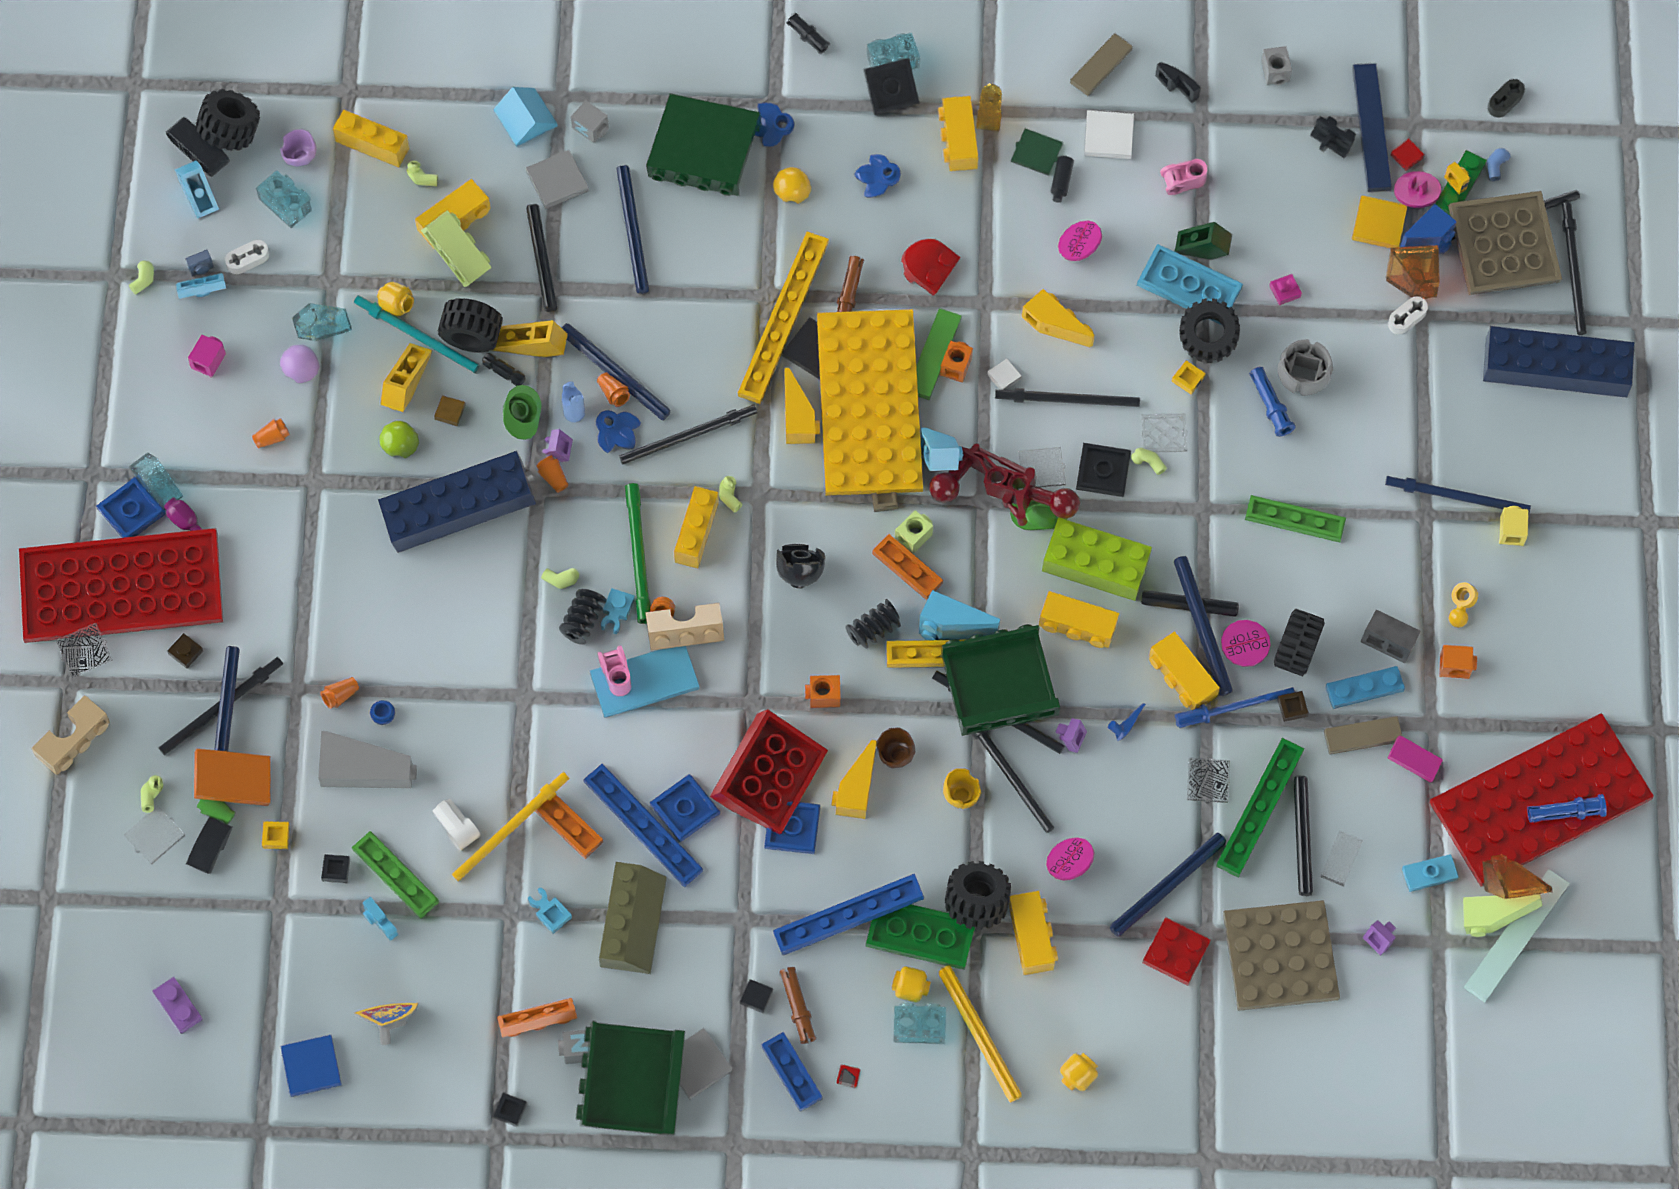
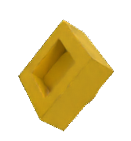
M1455 161L1447 166L1444 178L1458 194L1462 193L1467 189L1470 180L1468 172Z
M1186 360L1172 377L1171 382L1192 394L1205 378L1206 373Z
M263 821L262 848L288 849L289 822Z

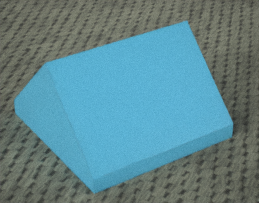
M512 87L494 108V112L516 147L558 126L535 88Z

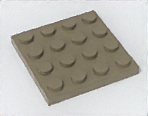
M1542 191L1450 203L1448 206L1450 216L1457 221L1454 228L1456 232L1455 238L1469 295L1561 282L1562 276Z
M1324 900L1225 910L1223 912L1238 1011L1336 1001L1340 999Z

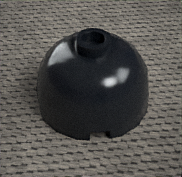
M787 544L782 546V551L778 549L776 553V568L779 576L794 588H804L813 584L822 575L825 567L826 557L823 551L816 548V552L808 550L809 545Z

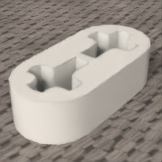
M254 240L230 251L225 257L228 271L232 274H241L263 264L269 258L268 246L262 240ZM259 249V251H262V254L258 256L254 250ZM237 259L240 261V265L236 266L233 260Z
M1418 296L1412 297L1392 312L1388 321L1389 330L1397 335L1404 334L1426 316L1428 310L1426 300ZM1413 306H1414V307H1418V306L1421 307V310H1420V311H1419V310H1415V311L1411 314V311H1412ZM1405 317V320H1404V322H1403V325H1402V324H1398V325L1394 324V323H1395V320L1400 321V320H1402V319Z

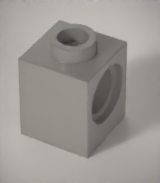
M1287 46L1263 49L1261 63L1266 85H1282L1289 82L1292 68ZM1273 66H1278L1281 69H1275Z

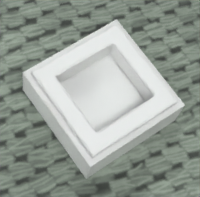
M1005 359L988 371L990 379L1001 390H1007L1020 381L1022 377L1008 359Z

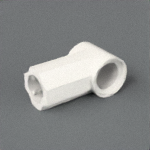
M451 799L443 800L433 810V814L447 830L450 840L459 851L481 836L474 823L469 818L466 819Z

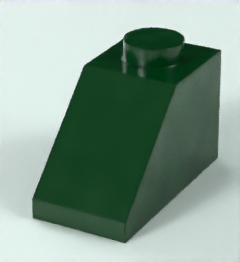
M1215 221L1178 231L1174 252L1209 260L1227 256L1230 251L1232 234Z

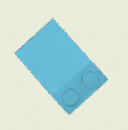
M932 590L920 614L919 634L925 640H968L970 637L978 634L984 636L992 635L999 630L1001 619Z

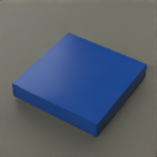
M136 477L96 505L97 510L122 538L139 535L166 514L165 510Z
M690 773L649 802L652 809L680 843L720 814V810Z
M793 801L788 802L786 805L791 806ZM799 802L781 834H777L772 829L767 828L764 849L815 854L820 804Z
M331 1035L280 1046L291 1097L342 1086Z

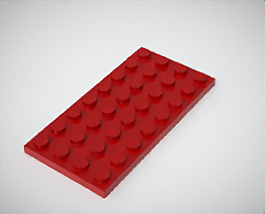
M216 528L19 548L24 643L65 639V637L68 639L71 635H74L72 638H75L78 635L76 632L79 633V631L81 632L78 637H80L82 632L92 636L90 632H87L88 628L94 631L95 634L107 635L223 622L218 534Z
M1600 713L1431 798L1429 803L1480 887L1652 800L1654 795L1604 715ZM1599 794L1604 795L1607 810L1605 817L1593 815L1585 816V819L1567 817L1533 823L1529 822L1527 807L1566 803L1574 801L1577 797L1587 799L1595 798Z

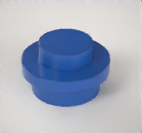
M385 700L377 701L370 709L371 719L379 725L390 723L395 717L394 706Z

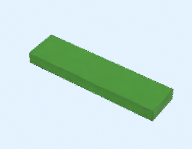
M939 308L916 365L918 397L930 401L940 375L943 358L950 340L953 341L962 315Z
M1251 495L1245 520L1340 543L1346 517Z
M371 831L352 846V850L420 919L439 903V899Z

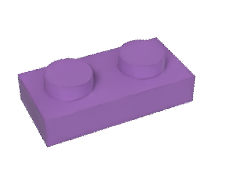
M172 977L152 991L181 1034L203 1020L175 977Z

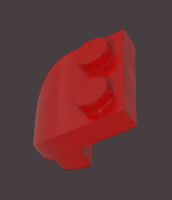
M923 239L913 243L905 250L901 262H903L905 278L910 283L916 282L934 296L961 257L938 240Z

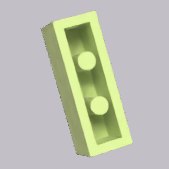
M447 210L423 228L421 232L462 285L467 287L492 267L489 265L490 260L483 251L479 252L474 245L476 242L471 234L465 233L459 226L461 222L454 213L450 214Z

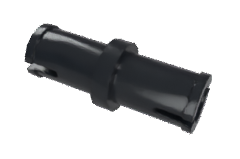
M797 13L790 16L786 24L800 35V39L803 42L807 41L819 54L824 53L828 49L830 43L816 32V27L809 25Z

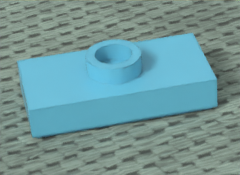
M219 273L179 282L176 284L178 297L181 299L194 295L196 297H204L212 291L226 289L223 274Z
M1451 854L1402 867L1409 892L1456 881L1459 878Z

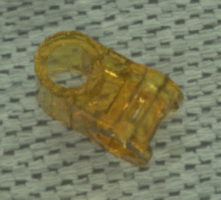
M988 84L982 88L976 129L1000 131L1002 90L995 84Z

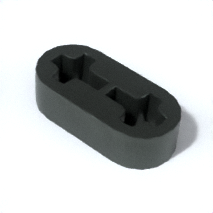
M1510 79L1492 95L1487 107L1490 115L1497 118L1503 117L1522 99L1525 92V86L1522 81ZM1516 88L1518 92H1513L1510 96L1508 95L1510 89L1514 90ZM1504 101L1503 107H1494L1495 104L1498 105Z

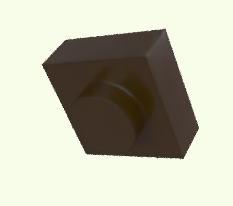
M183 633L167 652L168 655L187 669L203 652V648Z
M1303 691L1278 696L1277 700L1284 722L1308 717L1309 712Z

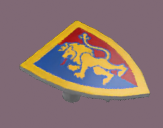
M418 1003L380 1005L354 1012V1015L379 1027L380 1044L388 1045L391 1043L390 1030L406 1025V1019L417 1010Z

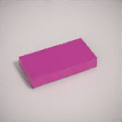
M1401 735L1396 738L1387 759L1428 782L1434 780L1443 761L1440 757Z

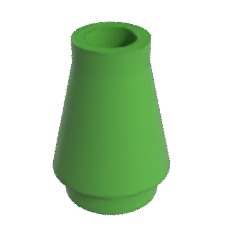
M200 799L197 804L201 814L229 824L236 814L224 801Z

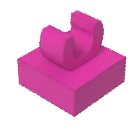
M1293 274L1270 281L1269 286L1279 306L1301 298L1302 292Z

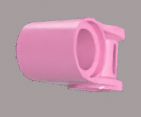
M1193 159L1162 168L1160 174L1161 177L1165 178L1167 194L1177 195L1184 191L1202 187L1207 178L1206 163L1200 159ZM1199 172L1201 175L1195 176L1191 173Z
M617 646L616 650L606 653L597 652L603 674H605L610 691L616 696L627 695L632 686L622 646ZM620 678L626 680L622 684H617L614 682L615 680Z

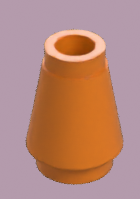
M607 372L602 373L598 377L597 383L611 405L620 407L629 400V389Z
M280 418L278 420L273 419L256 434L252 435V438L259 449L286 440L285 437L289 436L290 433Z
M552 455L544 458L536 465L538 468L537 473L557 493L569 486L558 459H554Z
M350 677L349 679L325 686L320 694L329 709L333 707L338 708L359 690V685L353 677Z

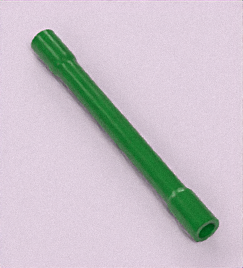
M629 483L625 485V496L629 514L636 588L637 622L639 624H647L646 612H650L651 602L648 595L640 511V488L637 483Z

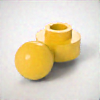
M1466 582L1457 584L1452 591V600L1457 607L1450 612L1449 622L1457 628L1467 624L1468 614L1466 608L1474 606L1478 600L1477 589ZM1469 593V598L1464 600L1465 594Z

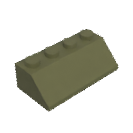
M623 862L615 863L599 954L600 967L651 974L667 880L666 876L642 865Z

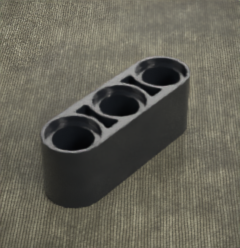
M182 117L166 131L168 139L193 162L197 161L203 171L210 177H213L230 162L222 149L208 144L207 140L201 138V134L197 132V127L186 117Z

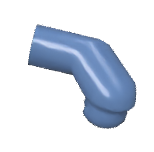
M1505 148L1496 149L1487 159L1490 181L1501 179L1499 166L1510 159V153Z

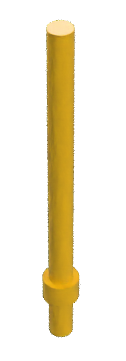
M563 771L549 785L546 783L533 800L451 875L459 882L547 799L550 801L557 795L556 791L570 779L568 775Z

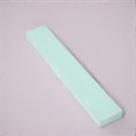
M1548 869L1531 893H1540L1542 907L1513 921L1507 926L1465 984L1464 989L1483 1002H1486L1570 883Z

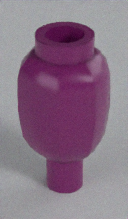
M173 497L164 505V508L167 510V517L178 528L190 531L202 530L197 524V515L183 500H177Z

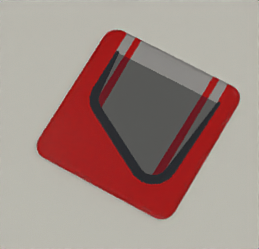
M841 1065L836 1083L856 1088L860 1069Z

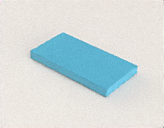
M1159 244L1156 245L1137 281V286L1186 309L1188 307L1191 308L1194 302L1201 303L1202 299L1206 298L1207 301H1212V298L1217 299L1219 303L1224 301L1227 303L1228 308L1233 307L1243 287L1242 283ZM1209 319V320H1211V321H1213V322H1215V323H1217V324L1222 325L1221 323H1219V322L1216 321V320Z
M686 646L660 649L627 659L632 687L625 696H616L610 691L601 667L590 670L604 718L700 689ZM620 678L615 680L614 682L617 684H622L626 680Z

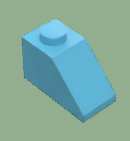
M197 161L175 169L181 187L197 219L219 210L204 171Z
M921 428V453L929 471L958 470V463L962 461L963 451L962 447L958 446L955 437L928 428Z

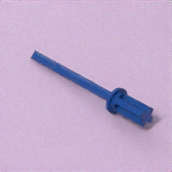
M1291 687L1207 709L1206 705L1202 704L1200 708L1175 714L1176 725L1179 728L1202 722L1208 724L1210 723V716L1275 700L1279 695L1294 693L1295 690Z

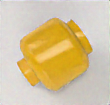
M397 282L385 284L379 289L377 294L379 306L394 316H402L408 313L414 304L412 291Z
M904 966L900 971L896 970L892 990L895 991L897 998L919 1002L922 996H928L931 981L926 980L927 975L925 971Z
M1084 1052L1081 1055L1074 1053L1060 1068V1072L1064 1076L1061 1082L1071 1091L1075 1088L1079 1091H1084L1097 1078L1098 1072L1096 1068L1098 1065Z

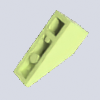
M1540 893L1463 897L1466 934H1471L1474 937L1485 936L1486 933H1493L1542 907Z

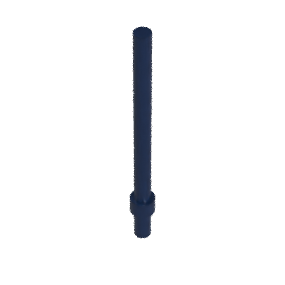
M1386 476L1385 485L1402 488L1404 492L1409 493L1416 491L1498 509L1519 506L1522 509H1528V515L1531 509V505L1416 482V479L1408 477L1401 479Z

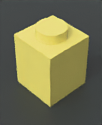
M1519 506L1504 507L1500 516L1499 544L1524 546L1528 537V509H1522Z

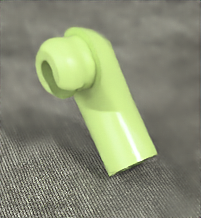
M418 161L408 163L407 175L416 185H438V175L425 174L420 168Z
M143 260L139 262V278L129 284V288L135 295L153 283L154 267L149 261Z
M1138 448L1131 455V459L1135 464H1141L1145 461L1150 464L1157 475L1162 474L1167 469L1156 452Z
M726 476L720 482L719 498L735 513L742 507V503L734 496L735 478Z
M547 568L543 572L541 579L559 589H563L577 582L579 572L571 568L557 574Z
M158 775L151 776L149 781L141 788V809L143 812L150 813L154 810V799L163 789V780Z

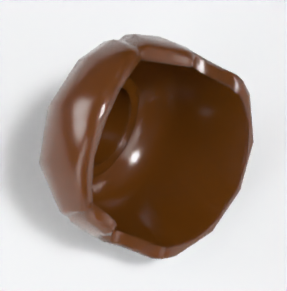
M900 727L889 728L882 732L876 742L880 760L892 769L902 768L909 764L916 752L911 735Z

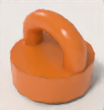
M662 596L653 600L650 612L670 609L673 618L676 607L671 599Z

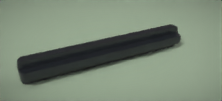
M1147 590L1142 592L1141 604L1190 611L1185 595ZM1202 598L1206 613L1233 617L1238 615L1239 603Z

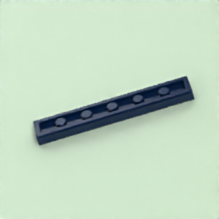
M1353 64L1352 71L1367 192L1391 191L1392 185L1377 64Z

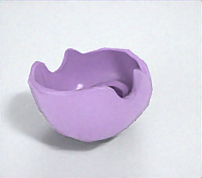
M297 129L283 137L284 144L280 151L287 164L295 167L308 165L315 157L317 146L309 131Z
M305 345L289 347L280 359L283 373L295 380L296 383L310 381L317 375L320 368L316 354Z

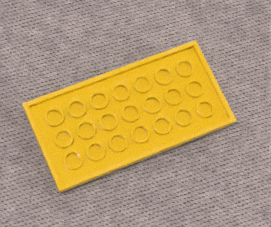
M913 309L817 313L826 496L923 492Z

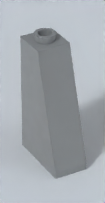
M321 731L318 776L321 787L411 788L412 780H416L417 766L412 764L411 756L328 731Z

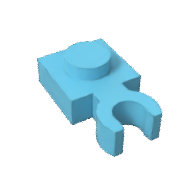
M611 588L603 608V613L608 616L602 619L601 630H605L606 625L612 623L615 625L613 634L619 632V619L627 621L635 595Z
M540 887L538 888V893L542 896L541 900L535 901L529 896L528 902L533 908L540 909L536 913L537 918L554 934L572 919V915L556 897L549 902L546 891Z
M371 896L362 902L365 910L363 915L371 925L375 923L390 941L398 936L395 926L387 919L384 912Z

